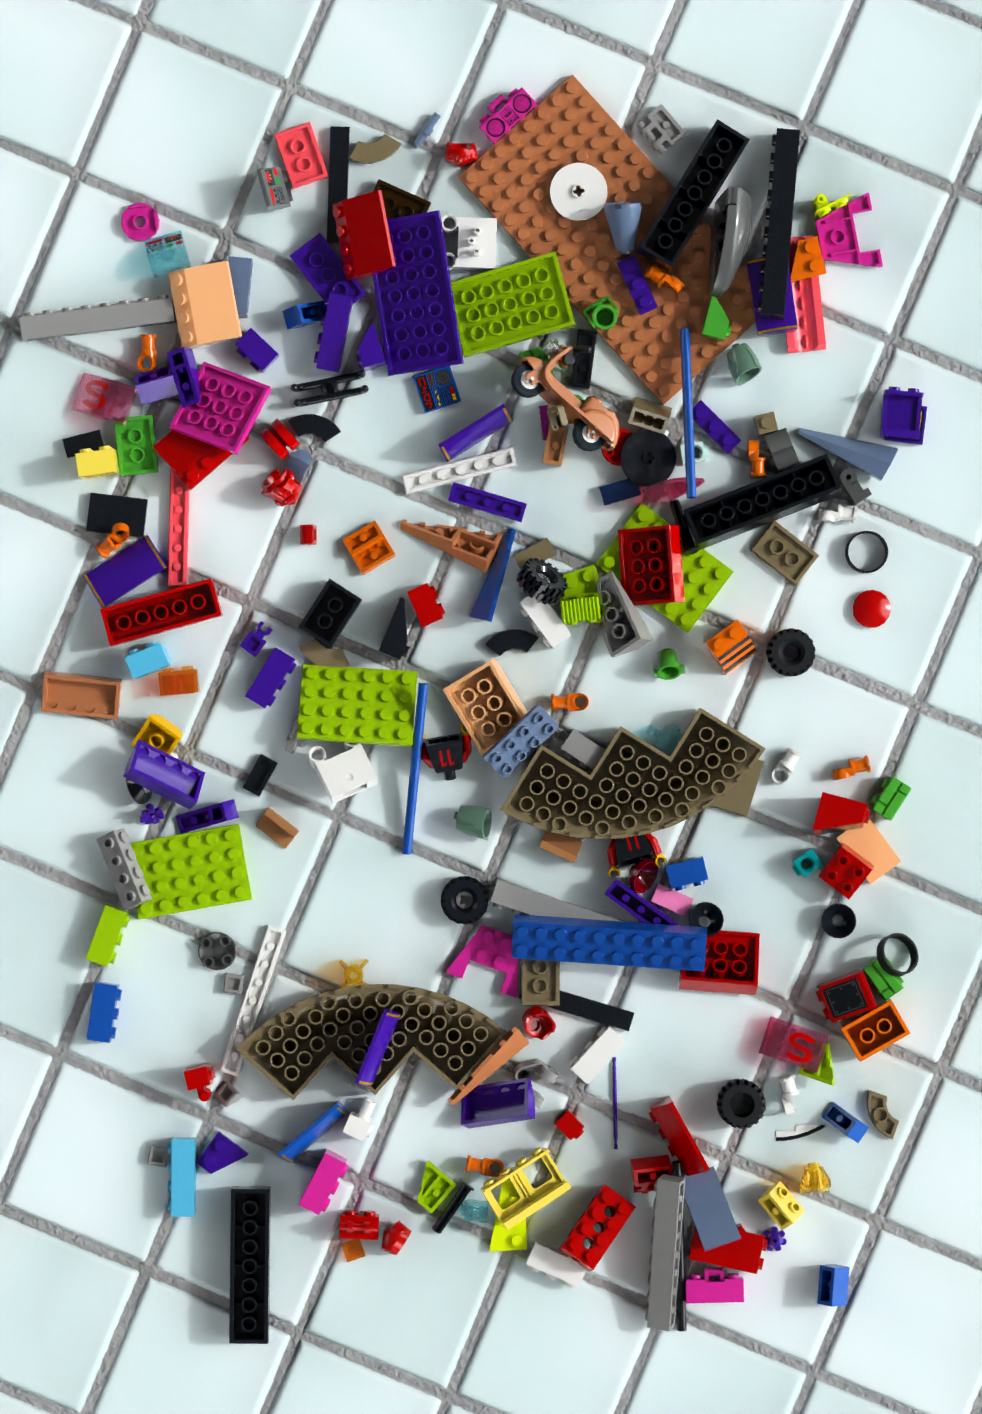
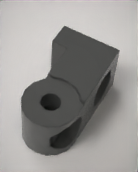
M845 469L841 472L839 476L840 484L854 506L872 495L869 488L862 489L857 481V475L854 470Z

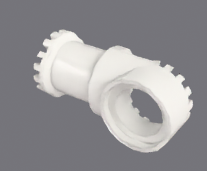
M838 504L837 511H825V509L823 511V509H819L818 520L828 522L846 520L855 524L857 507H842L841 504Z
M788 747V752L783 760L778 762L771 773V779L776 784L785 783L794 771L793 767L799 758L802 759L803 757L799 752L796 753V750L794 751L790 747ZM781 770L785 773L783 781L775 779L774 774L776 771Z
M794 1074L788 1075L786 1078L785 1076L778 1078L783 1089L782 1103L786 1115L796 1113V1109L793 1107L795 1104H793L792 1096L799 1094V1090H796Z

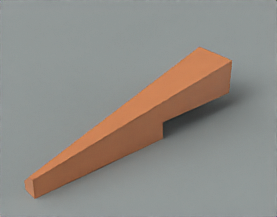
M512 1027L447 1101L454 1106L528 1045V1040L516 1027Z

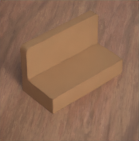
M549 425L542 463L561 467L568 428L558 426V429L553 431Z
M270 807L256 824L257 828L283 848H287L299 832L297 828Z
M546 831L539 847L574 863L583 842L574 837Z

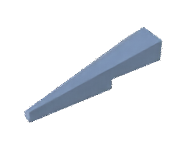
M800 428L797 432L799 436L879 481L883 479L898 451L897 448L803 428Z

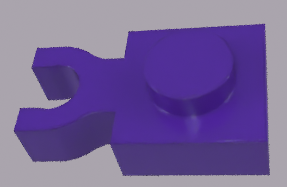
M262 621L258 624L256 633L251 630L240 645L254 657L258 655L267 643L263 638L273 631V629L269 628L267 632H263L261 630V627L264 625Z

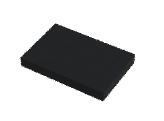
M90 493L86 531L110 534L113 525L124 523L129 527V536L144 538L148 499ZM119 530V531L116 532V533H117V534H123V533H125V532H124L123 530H122V531Z

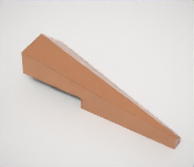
M404 519L400 525L401 530L485 573L493 563L503 538L501 533H497L496 536L488 535L485 531L481 530L479 533L468 532L467 528L437 524V527L426 526L425 522H420L419 524L407 523V520Z

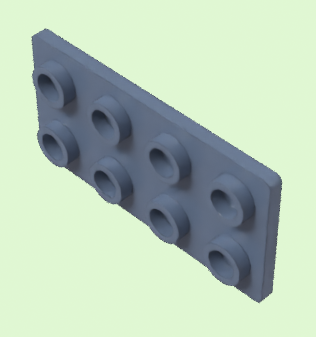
M536 704L483 755V758L503 779H506L559 728V725L539 704Z

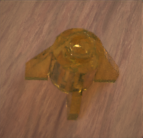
M341 959L339 963L345 969V981L340 988L345 987L347 984H368L363 980L364 972L362 968L369 961L365 959L360 965L352 964L348 966ZM351 972H356V973H357V977H356V978L354 977V978L352 979V978L350 977V975H351L350 973H351Z
M808 1163V1167L804 1168L799 1186L800 1194L818 1191L830 1192L831 1179L823 1166H819V1163Z

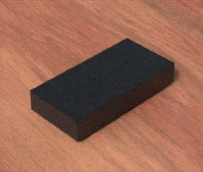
M100 430L62 439L67 458L75 457V454L80 453L79 450L91 448V450L97 451L99 447L104 446Z
M261 754L243 788L260 797L278 763Z

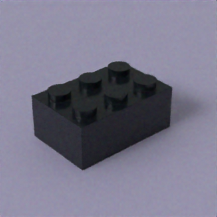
M329 578L299 625V628L332 648L359 607L362 599Z

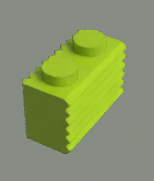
M598 592L560 597L563 623L576 625L578 621L585 620L587 623H593L601 618Z

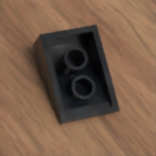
M402 597L399 599L379 648L380 652L401 660L402 656L406 658L410 649L407 646L408 634L405 599Z

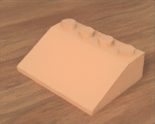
M228 261L184 268L168 273L181 347L194 349L242 337Z
M496 658L443 689L481 755L485 754L528 713Z

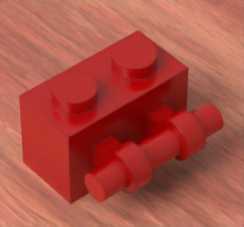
M209 1063L186 1068L184 1076L188 1090L197 1089L199 1099L203 1102L208 1101L212 1092L206 1086L211 1085L216 1077L214 1067H210Z
M669 1155L630 1159L634 1193L641 1192L645 1194L648 1191H654L655 1181L663 1174L672 1175Z
M345 1210V1213L340 1215L339 1238L378 1240L379 1214H375V1211H364V1214H358L356 1210Z

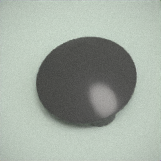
M210 933L199 944V958L203 965L209 969H226L235 960L236 945L232 938L225 933Z

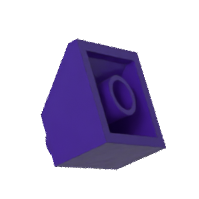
M374 324L370 325L358 348L359 354L356 355L359 368L363 367L365 372L387 365Z

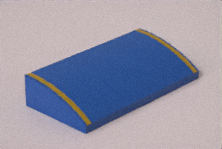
M340 1101L337 1102L278 1154L285 1161L293 1162L345 1117L349 1111Z

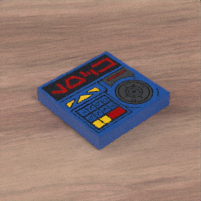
M450 366L413 376L425 413L461 402Z

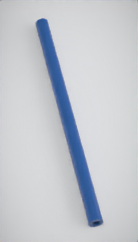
M682 328L680 329L686 494L688 499L696 498L690 329Z
M419 683L402 847V854L407 855L412 853L428 692L427 683Z

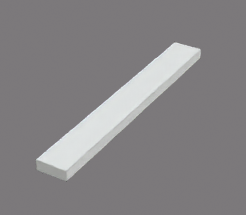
M271 925L267 927L220 1068L222 1072L239 1076L244 1056L236 1048L253 1033L286 930Z

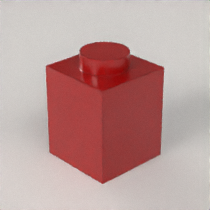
M569 1109L554 1122L570 1140L579 1138L584 1132L582 1130L584 1125Z

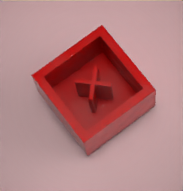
M843 843L820 872L819 877L847 899H850L873 870L874 865Z

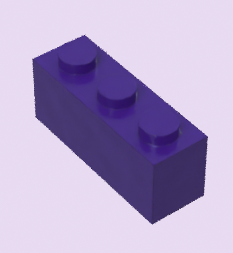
M275 647L245 697L263 708H266L267 705L271 707L276 699L274 696L277 689L281 691L286 683V680H284L287 673L291 674L295 669L296 664L294 662L296 659Z

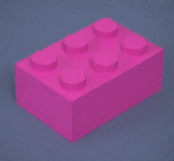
M326 1149L298 1205L318 1215L321 1211L325 1212L331 1200L328 1198L329 1195H334L339 1186L338 1178H343L348 1169L347 1159Z

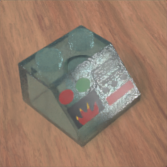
M181 230L144 241L155 278L168 275L169 272L192 267Z

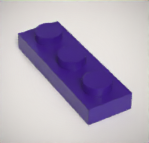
M635 255L617 262L640 316L658 308Z
M702 400L693 407V421L727 454L741 442V439Z

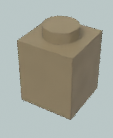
M774 411L754 416L753 419L758 436L778 431Z

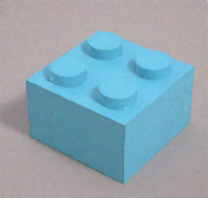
M154 641L145 645L146 649L144 650L137 648L128 652L129 656L125 657L133 679L142 678L172 665L163 643Z

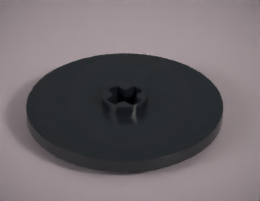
M648 429L639 430L631 434L622 445L620 452L621 468L626 477L637 485L644 487L659 485L670 477L675 468V448L665 434ZM647 452L649 456H652V460H649V463L647 460H644Z

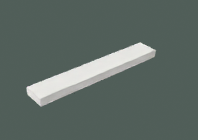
M513 447L402 475V480L407 495L515 467L517 462Z

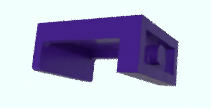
M900 387L885 389L883 392L880 437L919 440L921 433L919 431L921 407L924 393L919 392V389L908 388V391H900Z

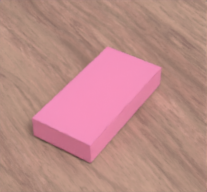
M658 884L651 902L686 917L694 899Z

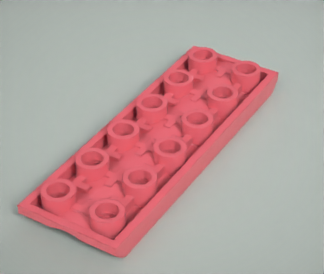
M814 235L791 237L789 254L790 276L798 241L814 237ZM819 276L791 283L798 329L795 332L786 333L788 354L826 350Z

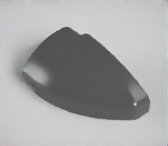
M739 187L727 188L714 205V228L711 231L710 296H721L728 290L740 267L749 240L752 220V198L745 190ZM719 228H722L725 233L720 232Z

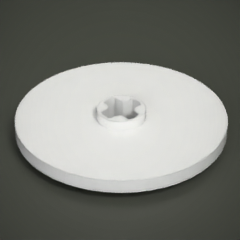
M572 163L566 165L555 174L551 182V202L559 214L570 220L583 221L594 217L602 210L607 199V184L603 175L589 164ZM576 187L584 190L580 197L573 193V191H576Z

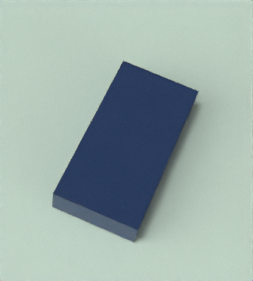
M629 479L599 487L604 506L641 495L639 485Z

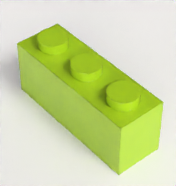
M109 904L105 905L86 956L87 960L106 967L110 963H114L117 953L114 952L117 945L120 946L124 936L121 934L123 927L127 928L130 920L128 911Z

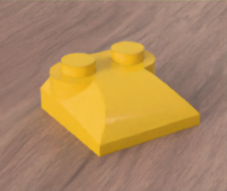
M151 714L131 745L134 747L136 742L141 740L171 755L183 735L178 727L164 717Z

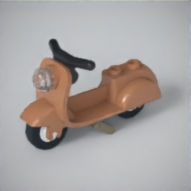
M557 339L554 341L549 340L543 347L545 349L544 355L550 356L547 361L544 362L539 358L531 356L519 359L520 365L511 376L512 387L521 397L532 398L540 395L548 403L547 416L553 431L558 429L556 416L559 415L562 426H566L568 422L574 426L572 437L578 448L590 452L599 448L606 449L607 451L614 450L619 437V422L616 414L604 407L601 400L595 396H589L583 402L580 401L551 374V370L557 365L565 369L574 364L575 357L579 353H590L592 350L591 346L576 345L573 348L572 346L566 348L562 344L559 345Z

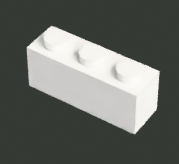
M529 595L519 602L521 605L519 607L520 611L525 617L529 615L532 619L531 626L536 632L540 630L544 636L542 641L548 648L551 646L554 649L572 636L548 603L538 602L536 598H531Z
M610 1025L607 1028L603 1026L596 1034L598 1038L594 1042L590 1040L583 1048L585 1052L581 1056L576 1055L570 1062L572 1064L570 1069L587 1085L626 1044V1040Z
M536 1240L526 1259V1264L529 1265L528 1268L535 1272L543 1271L546 1273L545 1276L552 1280L561 1279L564 1281L563 1284L570 1288H574V1286L579 1288L586 1272L585 1268L564 1253Z

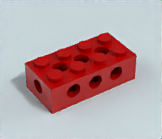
M604 1184L592 1198L558 1250L587 1271H593L636 1206ZM605 1208H609L611 1210L610 1217H607L605 1215ZM595 1223L600 1226V1233L595 1232L593 1228ZM584 1239L589 1241V1249L583 1246Z

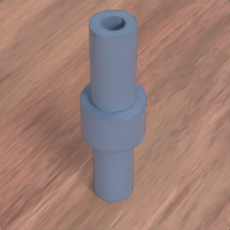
M434 112L427 124H424L420 129V134L413 142L416 147L419 148L426 137L430 136L434 131L433 127L441 117L436 112Z

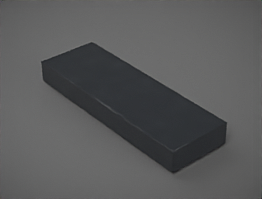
M578 329L576 345L591 346L592 350L590 353H579L575 357L571 387L590 389L597 331Z

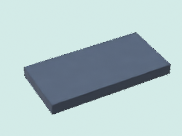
M714 1166L710 1167V1170L707 1172L684 1176V1199L704 1252L741 1239Z

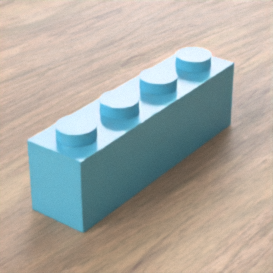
M173 1137L172 1142H168V1154H171V1161H168V1173H171V1181H168V1192H171V1200H168V1211H171V1216L194 1217L196 1214V1137Z

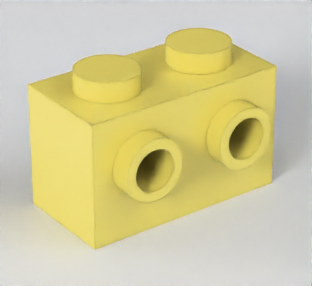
M781 1181L769 1187L758 1199V1202L781 1230L793 1224L805 1211Z

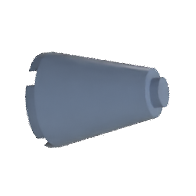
M625 201L604 204V211L616 250L620 251V254L632 253V250L636 247L642 201H631V204Z

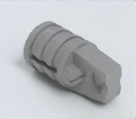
M296 718V722L286 738L289 742L285 751L294 754L297 746L301 747L305 741L297 740L298 718Z

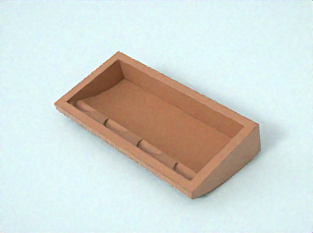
M46 671L44 673L41 711L118 719L122 679Z

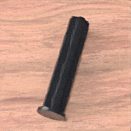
M679 500L671 501L669 505L676 525H680V537L685 548L684 555L695 554L699 549L694 545Z
M463 1180L461 1181V1187L432 1227L438 1234L442 1233L468 1193L474 1191V1188Z

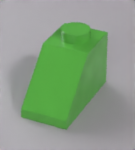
M712 296L701 336L724 341L725 337L729 338L732 326H728V317L717 298Z

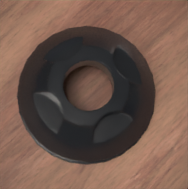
M126 778L128 791L134 801L140 805L148 802L152 796V791Z
M699 903L693 907L689 914V925L702 927L699 924V919L705 916L710 920V925L707 927V937L714 936L723 926L724 918L722 911L713 903Z
M840 903L832 904L824 910L821 917V925L829 936L845 938L855 929L856 916L847 905ZM834 915H841L843 917V923L840 926L833 925L832 918Z

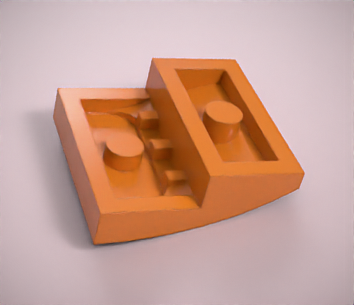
M376 521L371 522L342 540L363 575L396 556Z

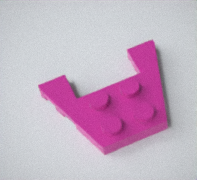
M869 193L862 195L815 222L823 260L878 268L883 267L880 249L860 253L853 214L872 211Z
M482 924L447 969L446 973L463 978L469 960L507 973L500 992L517 998L518 958H511L512 935Z

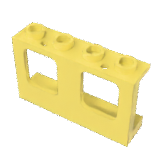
M544 1147L536 1148L531 1152V1156L519 1159L515 1163L516 1166L511 1169L506 1168L499 1173V1177L487 1180L483 1183L484 1186L480 1188L503 1228L509 1230L571 1189L570 1184L563 1179L550 1157L549 1149ZM541 1158L549 1170L551 1178L539 1187L533 1188L522 1169ZM509 1178L519 1194V1199L505 1209H501L490 1190Z

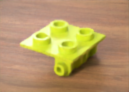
M851 193L830 204L825 195L818 194L812 203L815 210L813 218L816 216L821 218L829 214V211L834 207L839 209L849 202L848 199Z

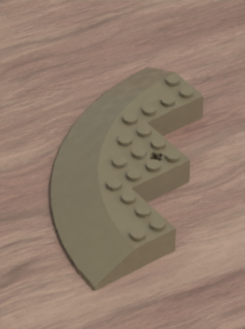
M702 708L698 709L669 756L620 726L590 775L543 745H540L502 806L501 811L529 825L570 837L618 839L645 835L676 825L716 803L752 769L766 748ZM629 747L631 756L624 758L621 751Z
M366 984L320 993L290 1006L257 1028L236 1050L294 1100L331 1057L357 1078L383 1011L388 1008L401 1015L373 1085L365 1087L376 1095L414 1052L451 1086L458 1090L508 1032L483 1013L444 994L418 987L396 984Z

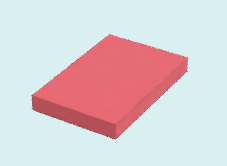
M310 122L274 134L292 189L329 177Z

